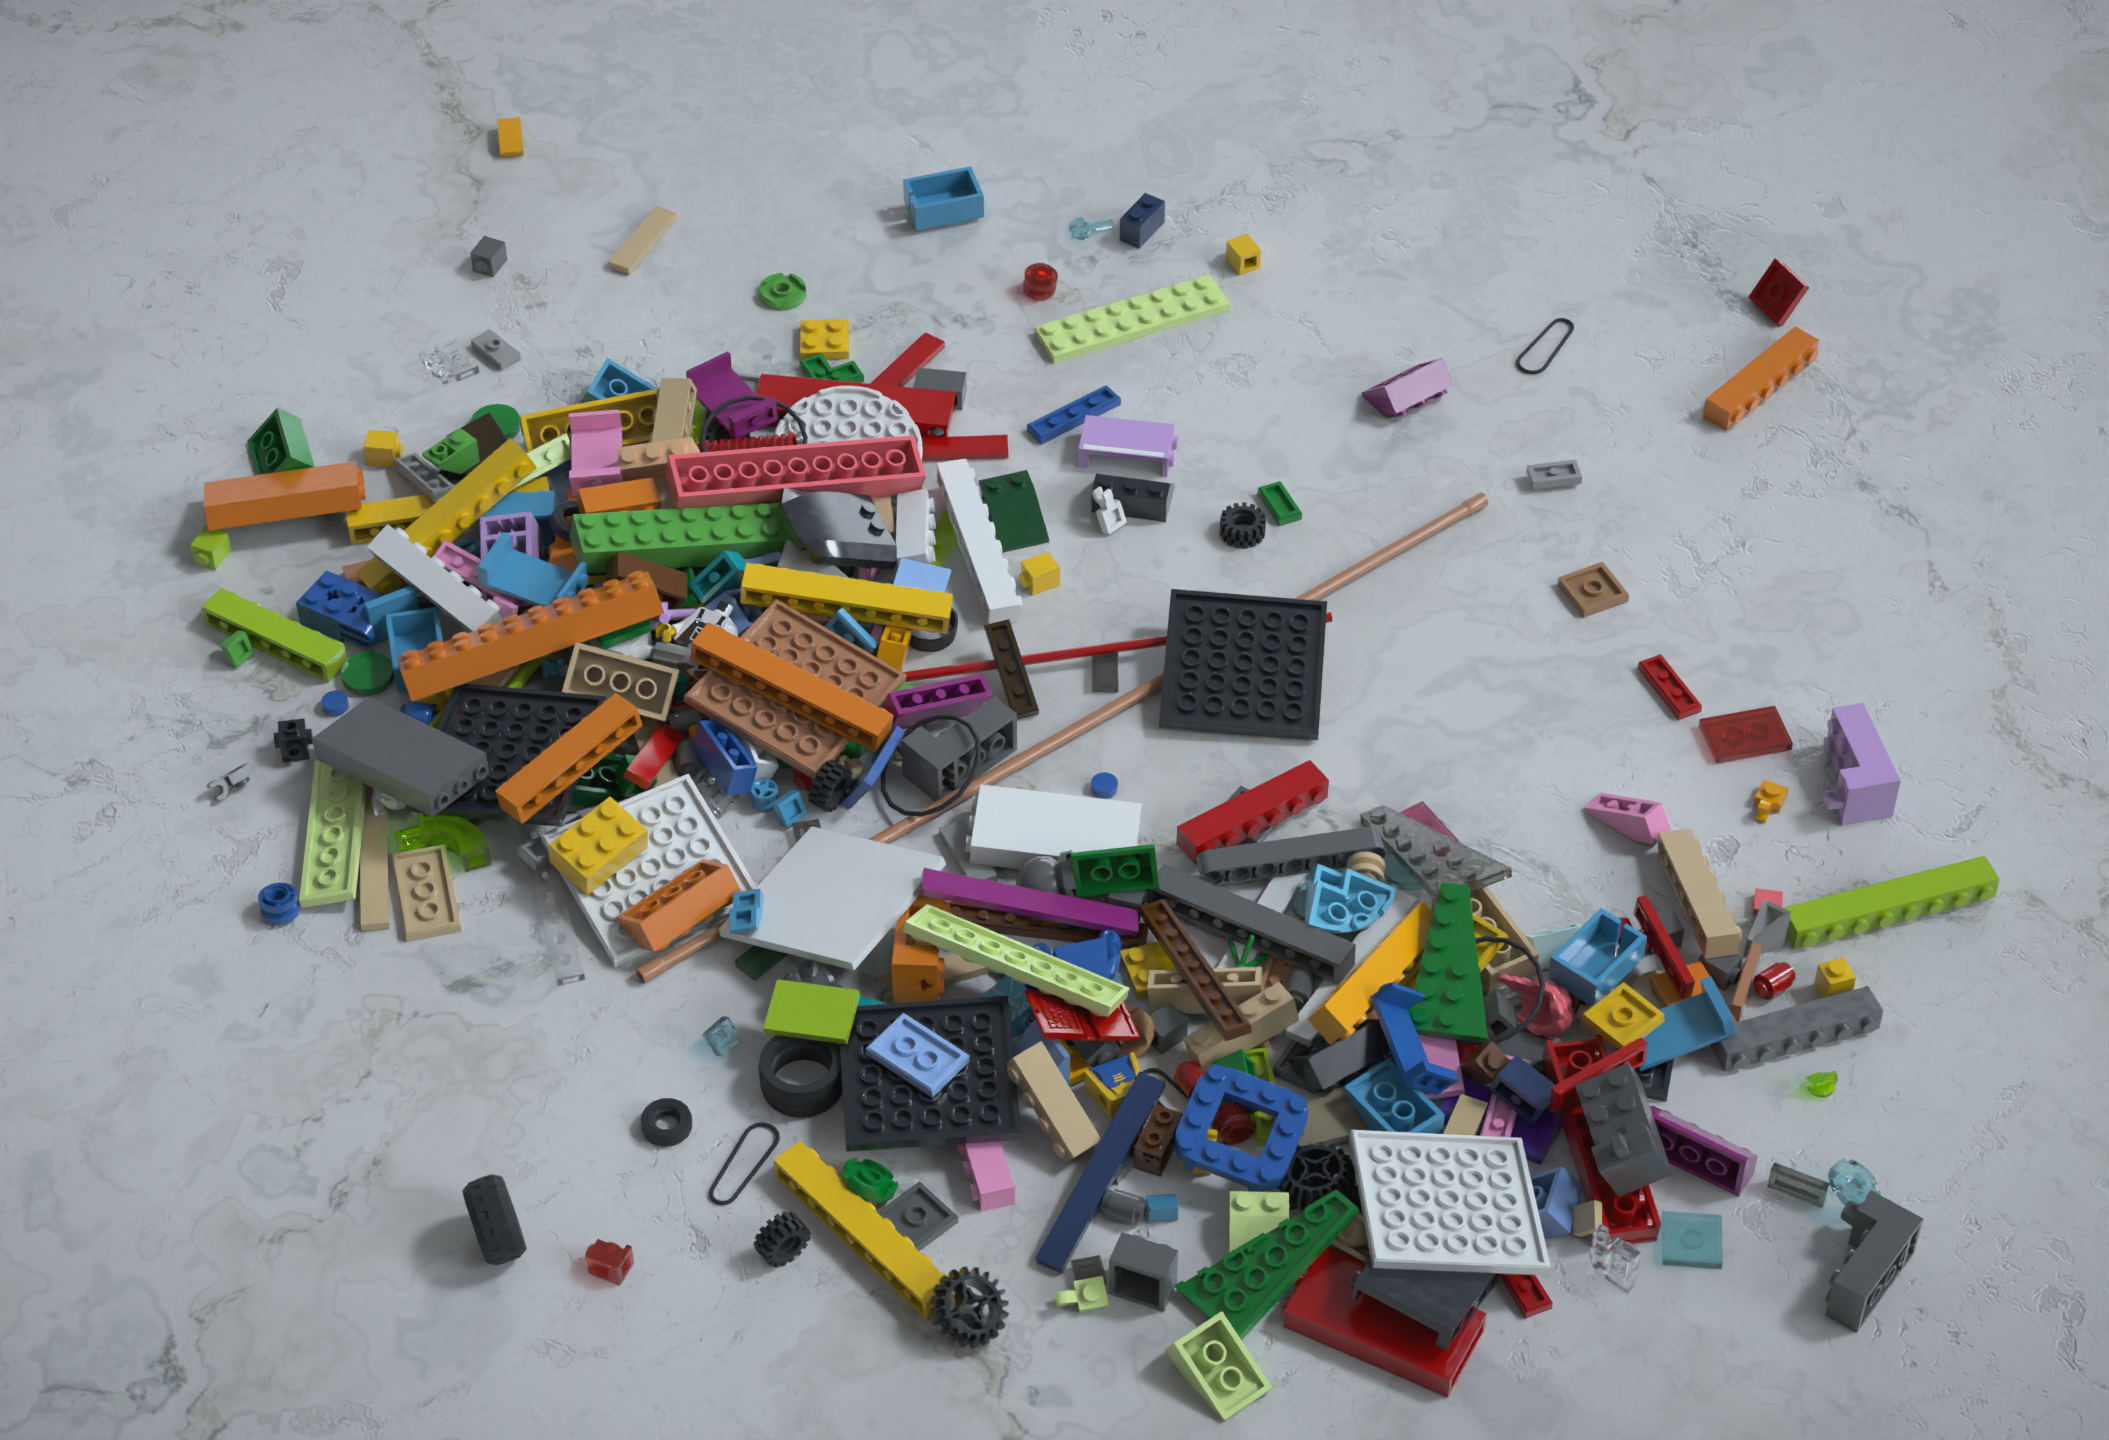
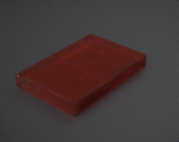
M1776 706L1707 717L1699 720V727L1716 763L1789 751L1793 747V742Z

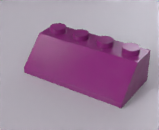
M1650 1106L1669 1164L1739 1197L1755 1172L1758 1155L1746 1148H1741L1726 1141L1721 1136L1705 1131L1694 1123L1684 1121L1666 1110Z

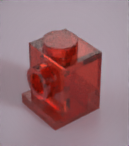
M597 1239L595 1244H590L585 1254L589 1274L619 1286L634 1265L633 1251L630 1245H626L623 1249L614 1242H605Z

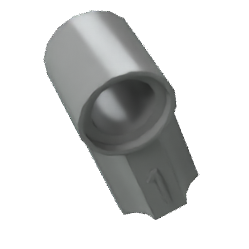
M661 641L657 642L653 648V663L678 669L686 677L690 676L685 673V670L695 668L698 663L690 660L692 643L684 647Z

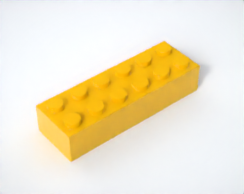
M657 389L520 415L519 424L525 451L528 453L565 433L571 442L570 413L619 410L622 447L649 443V435L654 429L653 411L657 410L658 404L656 399Z

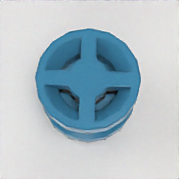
M563 658L557 659L555 662H549L548 660L542 662L543 679L564 677Z
M761 778L753 782L751 795L752 806L755 810L759 812H770L773 810L772 803L778 799V787L773 780Z

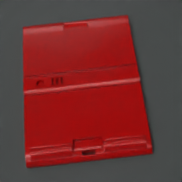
M1025 990V995L1043 1038L1086 1041H1136L1140 1039V1035L1124 1001L1106 1017L1094 1015L1089 1009L1082 1006L1068 1004L1063 998L1053 994H1044L1039 990Z

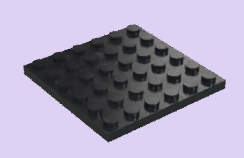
M1171 589L1159 727L1318 740L1327 601Z
M466 683L453 687L437 730L485 752L489 775L436 815L520 823L501 809L495 790L539 756L542 751L560 739L563 734L576 726L584 717L598 708L607 700L606 696ZM580 777L524 823L562 827ZM406 804L408 812L423 813Z
M1008 996L857 1006L847 1044H840L846 1152L1021 1140L1017 1084L1009 1077L1006 1065L1014 1057ZM903 1013L969 1055L970 1062L933 1098L866 1054V1048Z

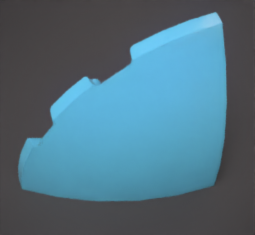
M1317 864L1308 876L1304 908L1305 922L1309 927H1316L1330 933L1362 930L1372 925L1380 916L1385 914L1395 897L1397 889L1348 868L1342 874Z

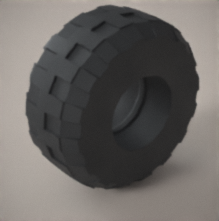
M491 1174L469 1182L462 1190L486 1263L497 1266L520 1258L527 1250L503 1177Z

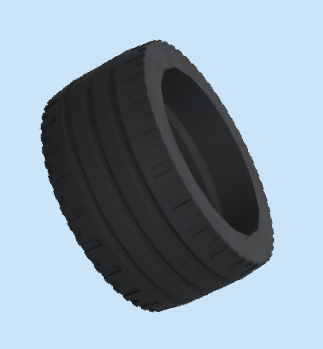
M775 1035L764 1046V1049H762L759 1060L760 1087L767 1103L783 1115L798 1118L820 1115L831 1109L843 1093L839 1044ZM800 1060L818 1062L829 1070L822 1079L805 1085L789 1084L775 1075L783 1066Z

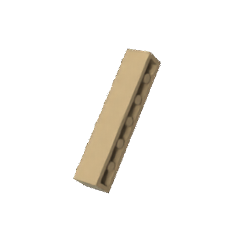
M661 378V385L656 391L658 404L657 410L653 411L654 429L649 435V443L690 437L697 389L690 378ZM654 479L661 499L660 509H673L666 479Z
M1690 828L1660 832L1658 835L1657 855L1704 958L1737 955L1739 943L1742 942V931L1740 926H1736L1732 909L1726 905L1723 890H1719L1715 873H1711L1707 856H1703L1699 839H1695Z

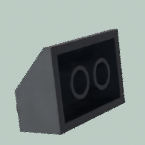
M1096 473L1092 491L1098 487H1102L1103 492L1110 489L1113 499L1120 500L1125 517L1166 522L1175 484ZM1091 491V512L1096 513L1101 507L1094 500Z
M1365 1019L1359 1026L1354 1027L1355 1031L1346 1040L1342 1041L1339 1038L1330 1045L1323 1038L1289 1057L1287 1060L1312 1089L1327 1092L1340 1085L1339 1080L1346 1076L1349 1079L1363 1072L1362 1067L1369 1063L1375 1065L1387 1058L1385 1054L1389 1053L1391 1049L1379 1019Z

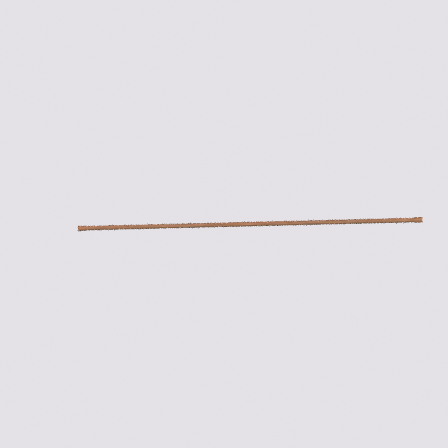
M1482 492L1474 495L1458 507L1295 599H1321L1458 520L1486 507L1489 503L1487 496ZM1164 672L977 777L970 783L962 796L945 809L924 817L908 816L868 840L886 844L892 842L979 792L980 784L991 786L1162 689ZM960 788L954 790L953 792L938 799L937 801L931 803L930 805L924 807L919 811L923 812L942 805L944 802H946L948 799L954 796L960 790ZM726 920L666 954L656 957L636 968L637 977L642 983H646L665 972L667 968L719 940L722 937L718 929Z

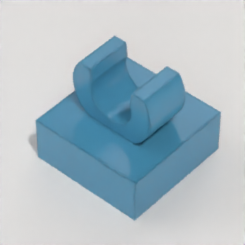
M792 789L772 803L775 815L784 827H790L808 814L798 790Z

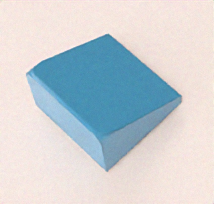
M1176 1194L1146 1195L1149 1222L1178 1220Z

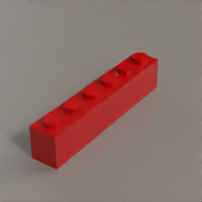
M1308 760L1178 825L1176 844L1196 865V856L1203 851L1235 846L1249 837L1256 836L1260 831L1270 826H1276L1286 818L1298 815L1304 809L1323 802L1328 798L1329 779L1311 760Z

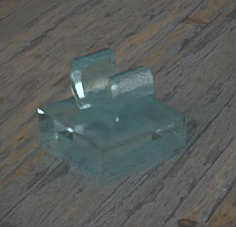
M722 1016L702 1035L707 1045L711 1046L715 1055L721 1057L742 1040L730 1017Z

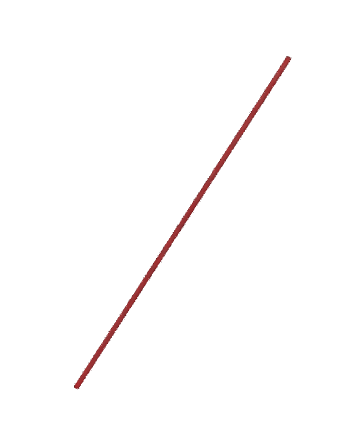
M1331 612L1326 614V623L1332 622ZM1167 635L1021 656L1025 666L1166 646ZM994 659L902 673L907 675L905 682L996 670L997 668ZM687 703L673 704L669 714L675 713L677 709L692 706Z

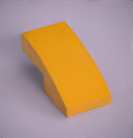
M521 117L497 119L500 156H523Z

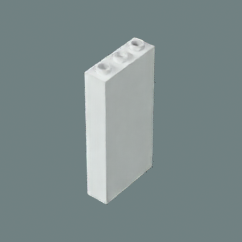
M980 784L979 795H973L972 811H976V814L970 815L968 831L973 833L972 836L967 835L965 852H970L969 863L1020 869L1025 862L1037 856H1050L1058 861L1060 859V852L1072 850L1074 853L1137 846L1142 803Z

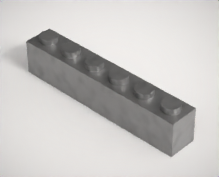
M1869 986L1735 1022V1035L1712 1043L1710 1046L1724 1071L1742 1069L1750 1064L1767 1062L1779 1056L1792 1055L1811 1047L1817 1048L1836 1040H1846L1851 1036L1861 1033H1871L1880 1028L1883 1009Z

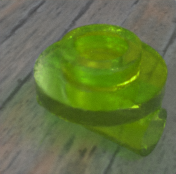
M1836 1071L1816 1072L1807 1076L1806 1087L1812 1095L1821 1098L1832 1095L1835 1091L1836 1082H1838Z

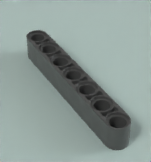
M1363 827L1206 850L1196 856V863L1202 880L1215 886L1309 873L1317 864L1330 869L1347 867L1348 858L1355 853L1372 852L1383 859L1386 855V850L1379 829L1376 827Z

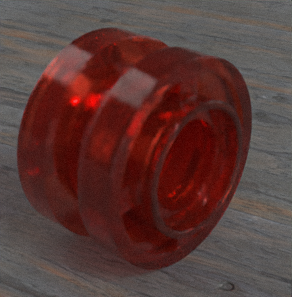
M1035 263L1028 266L1024 273V293L1029 298L1038 301L1052 298L1056 292L1057 271L1045 263Z
M1229 1102L1220 1106L1212 1123L1213 1129L1218 1130L1217 1139L1223 1145L1242 1143L1249 1139L1256 1130V1124L1249 1108L1236 1102Z

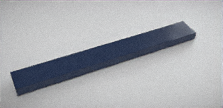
M1139 1071L1035 1258L1036 1263L1063 1274L1099 1209L1105 1193L1110 1189L1166 1087L1165 1081Z

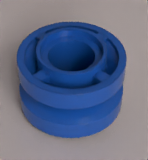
M283 882L273 883L264 887L258 894L261 916L267 923L274 925L285 924L294 920L300 912L297 891L291 884Z

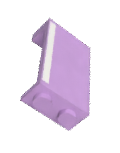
M1086 415L1078 448V467L1088 468L1091 454L1163 462L1162 476L1167 477L1169 467H1174L1175 452H1172V450H1177L1179 435H1174L1175 424Z

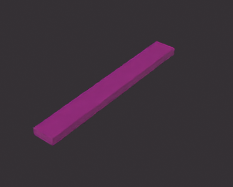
M924 868L921 874L920 895L1100 931L1112 930L1117 934L1136 937L1138 934L1139 910Z

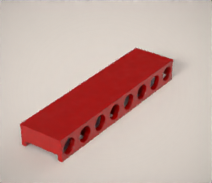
M761 373L756 394L762 397L771 396L774 400L790 408L802 398H808L819 393V390L830 387L859 386L879 391L883 396L892 401L896 400L909 412V416L919 428L921 438L948 437L952 416L955 412L956 392ZM777 406L778 420L766 426L777 427L780 420L788 412ZM938 427L944 433L942 435H934L930 431Z
M1600 1034L1596 1035L1595 1039L1553 1044L1552 1040H1546L1542 1053L1548 1079L1554 1085L1608 1056ZM1580 1100L1560 1111L1559 1115L1580 1184L1584 1187L1583 1194L1586 1202L1592 1200L1602 1202V1231L1596 1232L1600 1248L1657 1241L1661 1221L1650 1186L1646 1185L1618 1197L1599 1173L1591 1149L1595 1144Z

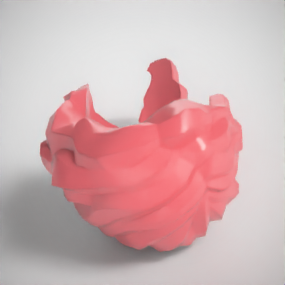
M1501 974L1498 976L1497 982L1505 984L1508 988L1513 989L1522 996V1014L1516 1016L1521 1025L1536 1005L1540 987L1539 980L1530 981L1525 977L1518 978ZM1544 981L1545 989L1541 1007L1526 1029L1536 1036L1543 1035L1554 1040L1565 1032L1572 1023L1574 1014L1573 1001L1565 987L1551 981Z

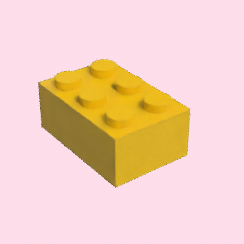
M608 797L549 844V862L588 896L648 848V830L614 799Z

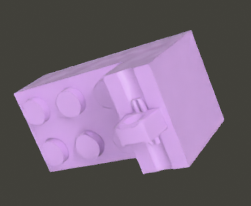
M531 511L480 518L481 560H483L503 532L512 535L514 550L537 559L544 556L543 532ZM481 591V598L484 601H487L488 599L493 601L492 596ZM521 600L518 604L517 615H522L525 610H529L535 607V605Z
M1864 703L1832 708L1831 718L1827 722L1828 733L1827 737L1824 738V748L1827 753H1830L1833 759L1834 770L1836 773L1839 772L1836 788L1824 792L1823 799L1827 808L1835 810L1839 816L1841 826L1893 817L1901 780Z

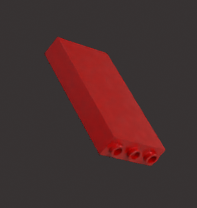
M1328 1246L1309 1266L1305 1276L1301 1275L1298 1278L1292 1298H1286L1281 1313L1284 1314L1283 1327L1448 1398L1485 1331L1487 1313L1477 1309L1448 1350L1444 1351L1435 1346L1439 1333L1364 1292L1361 1293L1355 1302L1351 1301L1354 1289L1351 1287L1352 1279L1358 1270L1363 1272L1366 1262Z

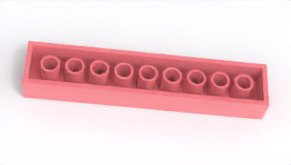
M914 435L668 455L664 472L673 508L781 502L780 496L784 488L870 495L871 498L897 496L898 493L921 490L926 477Z

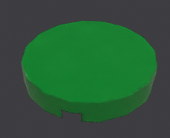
M504 404L484 406L477 410L471 419L472 422L490 412L507 440L509 438L513 439L520 430L519 413L514 408Z
M378 652L355 654L346 660L342 666V682L346 689H351L358 695L380 693L386 689V685L389 682L391 684L394 680L393 664L387 656Z
M857 1158L846 1161L840 1175L843 1183L851 1191L865 1199L876 1202H887L893 1198L898 1183L892 1180L894 1175L890 1170L869 1159H864L863 1162H856Z

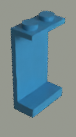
M505 532L500 535L478 565L480 585L535 606L541 605L545 607L553 604V601L558 598L574 597L580 590L585 589L589 579L586 572V563L581 562L576 570L572 572L513 549L512 535Z
M1711 976L1700 980L1701 994L1659 1009L1665 1014V1022L1643 1038L1648 1045L1646 1063L1639 1066L1640 1071L1736 1034L1734 1018Z

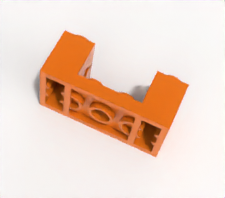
M919 895L897 920L892 957L893 1003L939 1000V995H944L945 978H940V975H944L945 958H939V949L936 945L913 939L911 935L903 932L905 922L926 904L951 913V901Z

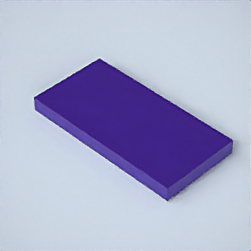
M1462 1076L1465 1095L1487 1102L1489 1107L1492 1092L1488 1090L1490 1087L1485 1085L1478 1086L1473 1080ZM1460 1095L1446 1097L1439 1110L1445 1115L1444 1126H1447ZM1487 1111L1481 1122V1125L1478 1129L1476 1136H1480ZM1547 1111L1533 1126L1517 1113L1511 1137L1522 1138L1527 1160L1539 1165L1542 1164L1563 1126L1559 1115Z

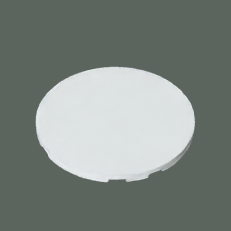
M859 386L830 387L819 390V393L808 398H802L791 407L792 411L802 420L808 436L807 444L914 435L922 461V440L918 426L915 425L909 416V412L896 400L892 401L883 396L879 391ZM787 413L780 420L775 434L780 436L785 433L788 436L789 433H793L796 437L797 445L803 444V436L797 421ZM890 496L891 505L897 502V496Z

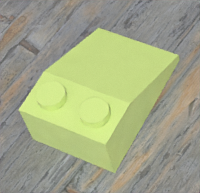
M1230 1191L1229 1252L1263 1232L1266 1234L1279 1226L1278 1223L1287 1218L1289 1219V1193Z
M1222 1311L1165 1349L1181 1375L1222 1421L1272 1389V1386Z

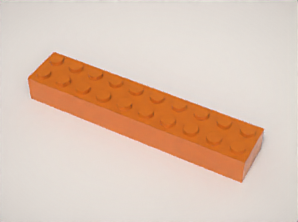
M635 571L630 573L626 579L620 581L617 579L609 580L603 584V587L594 590L593 588L583 589L578 592L577 596L558 598L553 601V604L545 607L541 605L532 607L527 611L528 613L520 616L512 614L504 617L502 622L497 624H483L474 632L468 634L467 632L457 633L452 636L451 640L431 642L427 645V648L419 651L416 649L408 650L402 653V657L397 658L411 701H416L573 646L576 642L581 643L664 614L655 584L648 571Z

